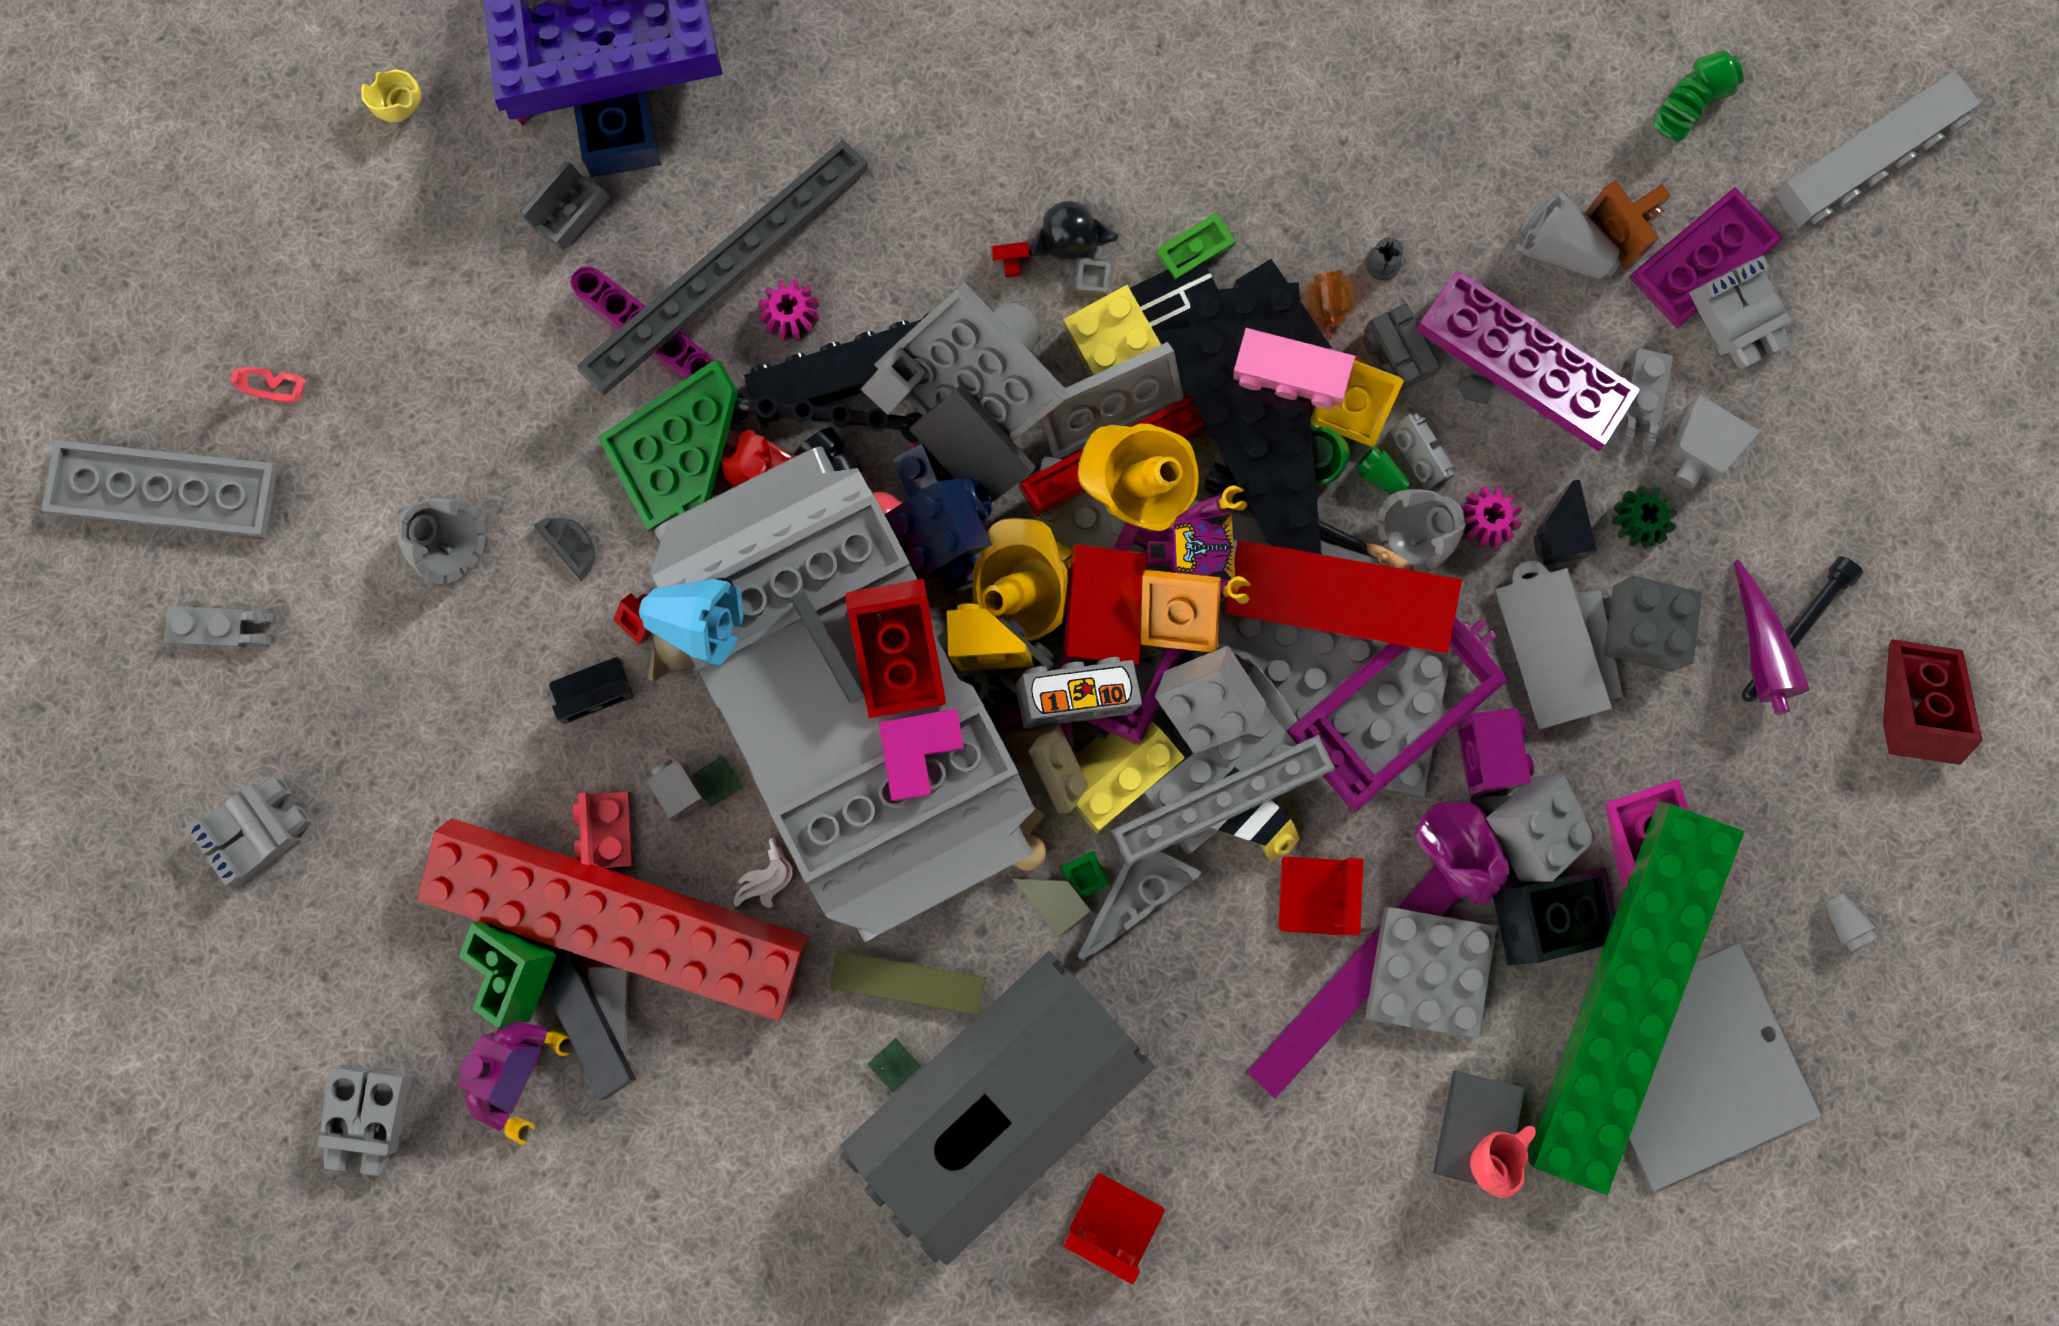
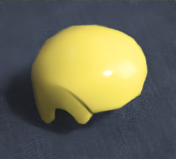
M394 69L385 73L377 72L376 79L372 85L363 84L361 87V99L377 118L390 123L403 122L416 111L421 103L422 92L420 85L406 71Z

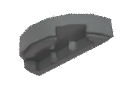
M545 518L534 524V527L582 582L591 571L595 559L594 543L586 529L576 521L564 518Z

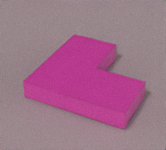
M957 709L878 722L892 802L931 795L925 756L964 749Z

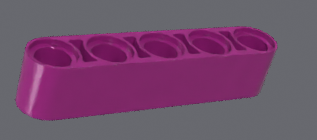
M592 266L580 267L571 276L570 284L572 290L582 305L616 331L646 307ZM592 282L598 283L597 288L593 292H583L587 284ZM616 304H626L623 312L619 314L610 313L612 307ZM680 331L651 355L653 359L682 381L693 375L699 368L705 367L714 361V358ZM671 347H683L682 352L678 356H666L668 349Z

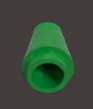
M1376 446L1371 447L1355 466L1361 472L1359 475L1361 478L1391 495L1398 491L1406 490L1410 484V481L1385 449L1380 451Z

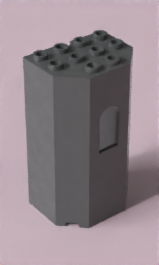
M1050 950L840 1145L844 1150V1153L841 1155L843 1160L855 1173L859 1172L868 1183L865 1191L871 1199L880 1207L886 1203L895 1213L892 1221L907 1238L913 1234L921 1242L922 1249L935 1263L941 1260L945 1265H948L1156 1068L1145 1054L1142 1055L1139 1052L1138 1045L1078 979L1066 968L1063 969L1061 967V962ZM986 1094L1012 1124L966 1167L960 1170H948L942 1167L936 1160L934 1153L936 1140L977 1100Z

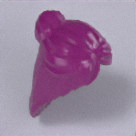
M1439 802L1432 805L1421 815L1420 823L1417 825L1416 839L1418 845L1449 882V886L1454 894L1462 898H1468L1475 904H1488L1507 881L1509 860L1504 856L1502 846L1491 830L1486 814L1480 807L1468 802Z

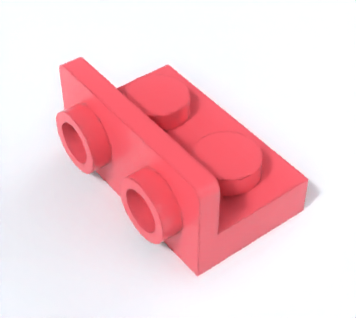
M629 792L578 793V802L573 803V820L575 825H579L580 840H575L574 845L575 858L581 860L582 864H593L605 869L633 867Z

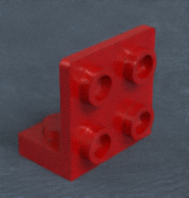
M1293 856L1282 857L1278 930L1281 932L1360 936L1364 859L1346 858L1344 860Z
M1097 1173L1062 1240L1063 1247L1134 1285L1140 1273L1138 1264L1165 1213V1209L1102 1173Z

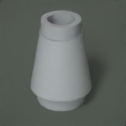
M1845 893L1824 904L1841 946L1845 944L1850 952L1878 938L1873 931L1876 927L1847 898Z

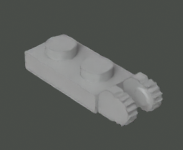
M1637 348L1634 351L1629 382L1640 390L1622 417L1624 420L1620 436L1621 445L1629 446L1631 444L1637 422L1646 424L1641 442L1642 450L1651 451L1653 449L1658 433V425L1661 422L1673 361L1672 355Z
M168 606L164 643L169 645L243 648V645L270 646L271 637L264 634H245L246 623L272 624L273 614L244 611L242 609Z

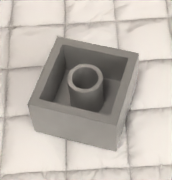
M1229 646L1164 671L1155 698L1194 754L1259 730L1267 704Z
M1565 775L1531 777V783L1521 786L1486 818L1519 881H1553L1597 839Z

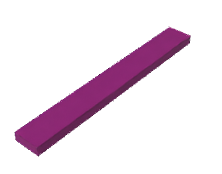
M1434 865L1395 908L1442 916L1459 896L1453 893L1449 882L1438 867ZM1381 924L1246 1071L1274 1099L1279 1096L1369 996Z

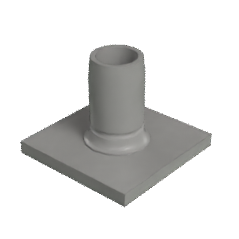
M965 282L957 287L874 364L879 369L901 347L927 371L905 396L922 415L962 385L1012 441L1061 404L1070 394L1031 353L1040 338L1039 324L1034 315L1024 306L1016 303H1004L991 311Z

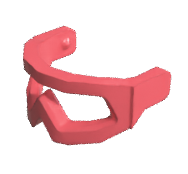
M243 367L232 371L231 384L242 393L257 398L282 402H298L303 399L306 380L299 375L281 372L276 377H273L269 369L257 367ZM248 374L263 375L272 389L276 388L285 379L296 382L292 394L271 393L249 387Z

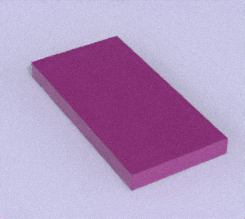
M1734 187L1636 269L1629 278L1671 324L1678 329L1698 312L1688 292L1750 260L1765 255L1784 238L1747 198Z

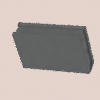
M1453 1071L1433 1173L1478 1184L1470 1168L1471 1154L1485 1136L1495 1131L1517 1134L1520 1113L1523 1110L1522 1103L1525 1087Z

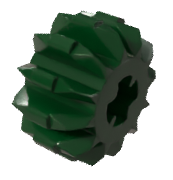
M1639 486L1635 493L1632 491L1624 493L1622 495L1623 502H1618L1614 505V510L1619 515L1612 519L1611 524L1623 526V529L1618 532V537L1623 538L1627 534L1630 535L1629 546L1635 547L1641 542L1644 549H1649L1654 545V542L1658 544L1667 540L1666 533H1671L1675 530L1676 525L1670 519L1676 517L1678 511L1667 508V505L1672 501V497H1665L1663 500L1659 498L1660 488H1654L1648 493L1645 486ZM1644 512L1649 516L1646 522L1640 517Z

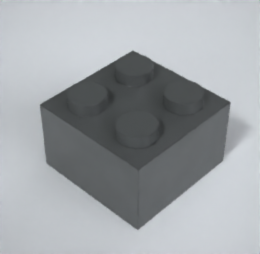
M1634 575L1613 585L1604 656L1671 672L1693 664L1702 592Z

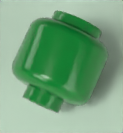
M1725 50L1696 59L1692 66L1693 73L1687 75V77L1705 84V87L1712 91L1710 103L1735 95L1739 84L1744 82L1738 56L1732 57Z

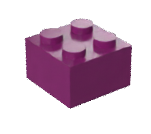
M1518 707L1474 713L1457 724L1469 796L1514 790L1531 783L1530 776L1534 775V764L1531 755L1526 754L1523 739L1527 738V725L1524 717H1519Z

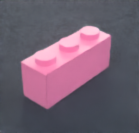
M1246 328L1234 368L1233 379L1240 381L1239 385L1247 389L1260 390L1262 386L1276 390L1275 394L1282 398L1296 400L1297 396L1312 399L1311 403L1317 407L1333 409L1334 405L1339 407L1342 405L1355 356Z

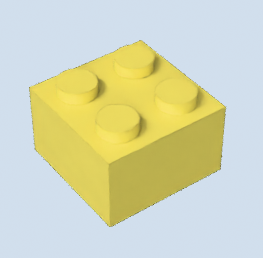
M1128 285L1063 319L1065 332L1090 377L1161 345Z

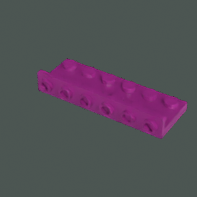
M1459 270L1455 271L1415 329V331L1598 452L1606 445L1640 390L1626 378L1617 375L1599 363L1594 357L1585 354L1570 344L1565 338L1556 335L1538 323L1533 317L1524 314L1509 304L1504 298L1492 293L1477 283L1476 280Z

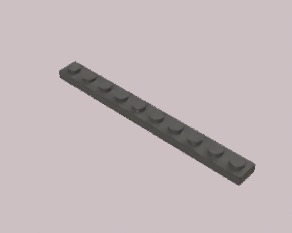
M842 139L577 365L578 372L605 396L868 170V162Z

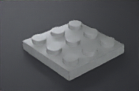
M1384 906L1365 1019L1479 1039L1497 926Z

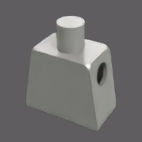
M1699 395L1685 409L1668 454L1670 458L1682 464L1674 478L1675 481L1687 489H1694L1701 476L1713 482L1727 471L1756 438L1760 430Z

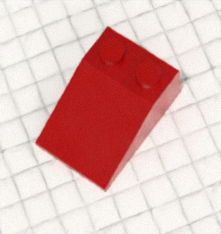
M924 578L846 592L847 613L868 718L946 705Z

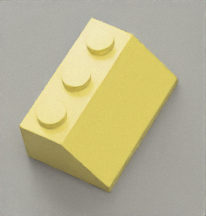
M1152 721L1140 745L1110 732L1105 740L1096 737L1074 755L1088 783L1086 790L1075 805V809L1097 834L1136 802L1146 790L1181 764L1185 757Z

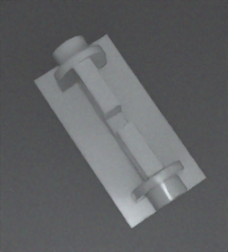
M1418 413L1414 415L1409 414L1389 430L1397 446L1401 449L1412 467L1416 478L1421 482L1425 490H1430L1439 482H1444L1455 475L1452 471L1454 465L1451 464L1441 446L1433 450L1430 447V444L1434 443L1437 439L1426 423L1425 417L1420 418Z

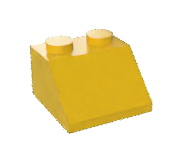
M961 604L957 606V610L947 611L948 657L959 671L1034 667V659L1026 644L987 609H980L978 604Z

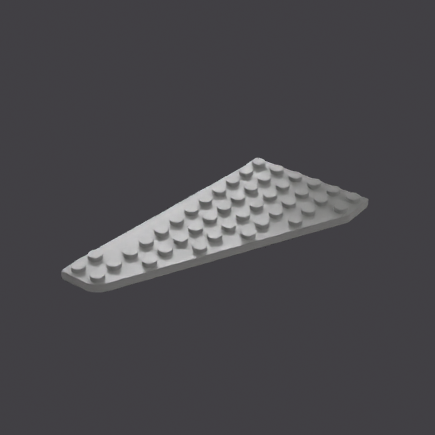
M1043 456L1040 471L1062 460ZM1087 492L1038 517L1033 512L1034 519L1044 522L1051 529L1056 541L1071 549L1075 544L1113 549L1125 524L1124 521L1109 514L1105 505ZM1194 500L1193 504H1192L1190 507H1192V506H1194L1195 504H1197L1198 501H1195V500ZM1232 513L1234 558L1238 540L1268 545L1256 520ZM1321 541L1323 555L1382 565L1376 558ZM1132 543L1129 550L1147 553V549ZM1147 561L1146 570L1168 572V564H1148ZM1462 583V584H1461V589H1460V594H1459V600H1458V605H1457V610H1456V615H1455V617H1456L1457 619H1458V616H1459L1460 605H1461V600H1462L1463 589H1464V584H1465V583ZM1220 601L1218 648L1229 646L1232 652L1239 655L1242 659H1250L1284 697L1297 721L1389 644L1225 614L1227 601ZM1450 646L1448 654L1408 647L1326 717L1373 774L1439 719L1452 653ZM1434 745L1382 790L1421 799L1424 798Z

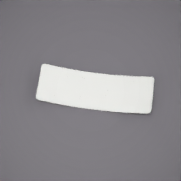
M1245 659L1254 665L1249 678L1267 703L1266 707L1287 732L1297 722L1294 713L1267 676L1250 659Z

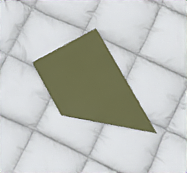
M1012 878L1057 937L1091 912L1068 881Z

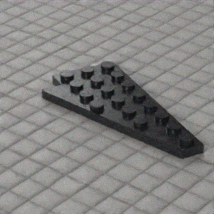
M1299 282L1189 292L1192 328L1159 330L1158 339L1161 345L1168 342L1174 350L1179 378L1237 487L1244 489L1241 494L1268 545L1322 554L1309 399L1297 396L1296 400L1282 398L1275 394L1276 390L1262 386L1260 390L1247 389L1239 385L1240 381L1233 379L1234 368L1246 328L1304 343Z

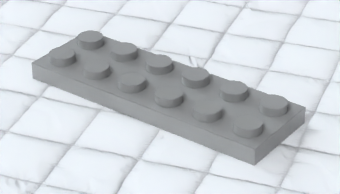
M54 440L41 511L50 515L266 538L278 467L273 463Z

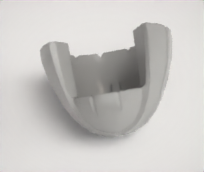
M1422 489L1401 490L1387 497L1388 500L1383 502L1384 506L1380 507L1377 519L1380 522L1377 525L1381 542L1385 543L1383 547L1406 559L1411 564L1409 570L1427 573L1444 563L1456 549L1465 529L1464 513L1460 504L1453 498Z
M432 498L409 505L398 517L399 530L397 532V542L404 558L413 570L427 581L443 584V582L450 583L460 579L462 574H467V569L473 568L478 561L477 556L481 555L484 549L486 538L482 534L486 530L483 518L479 517L481 515L480 512L472 504L453 498Z

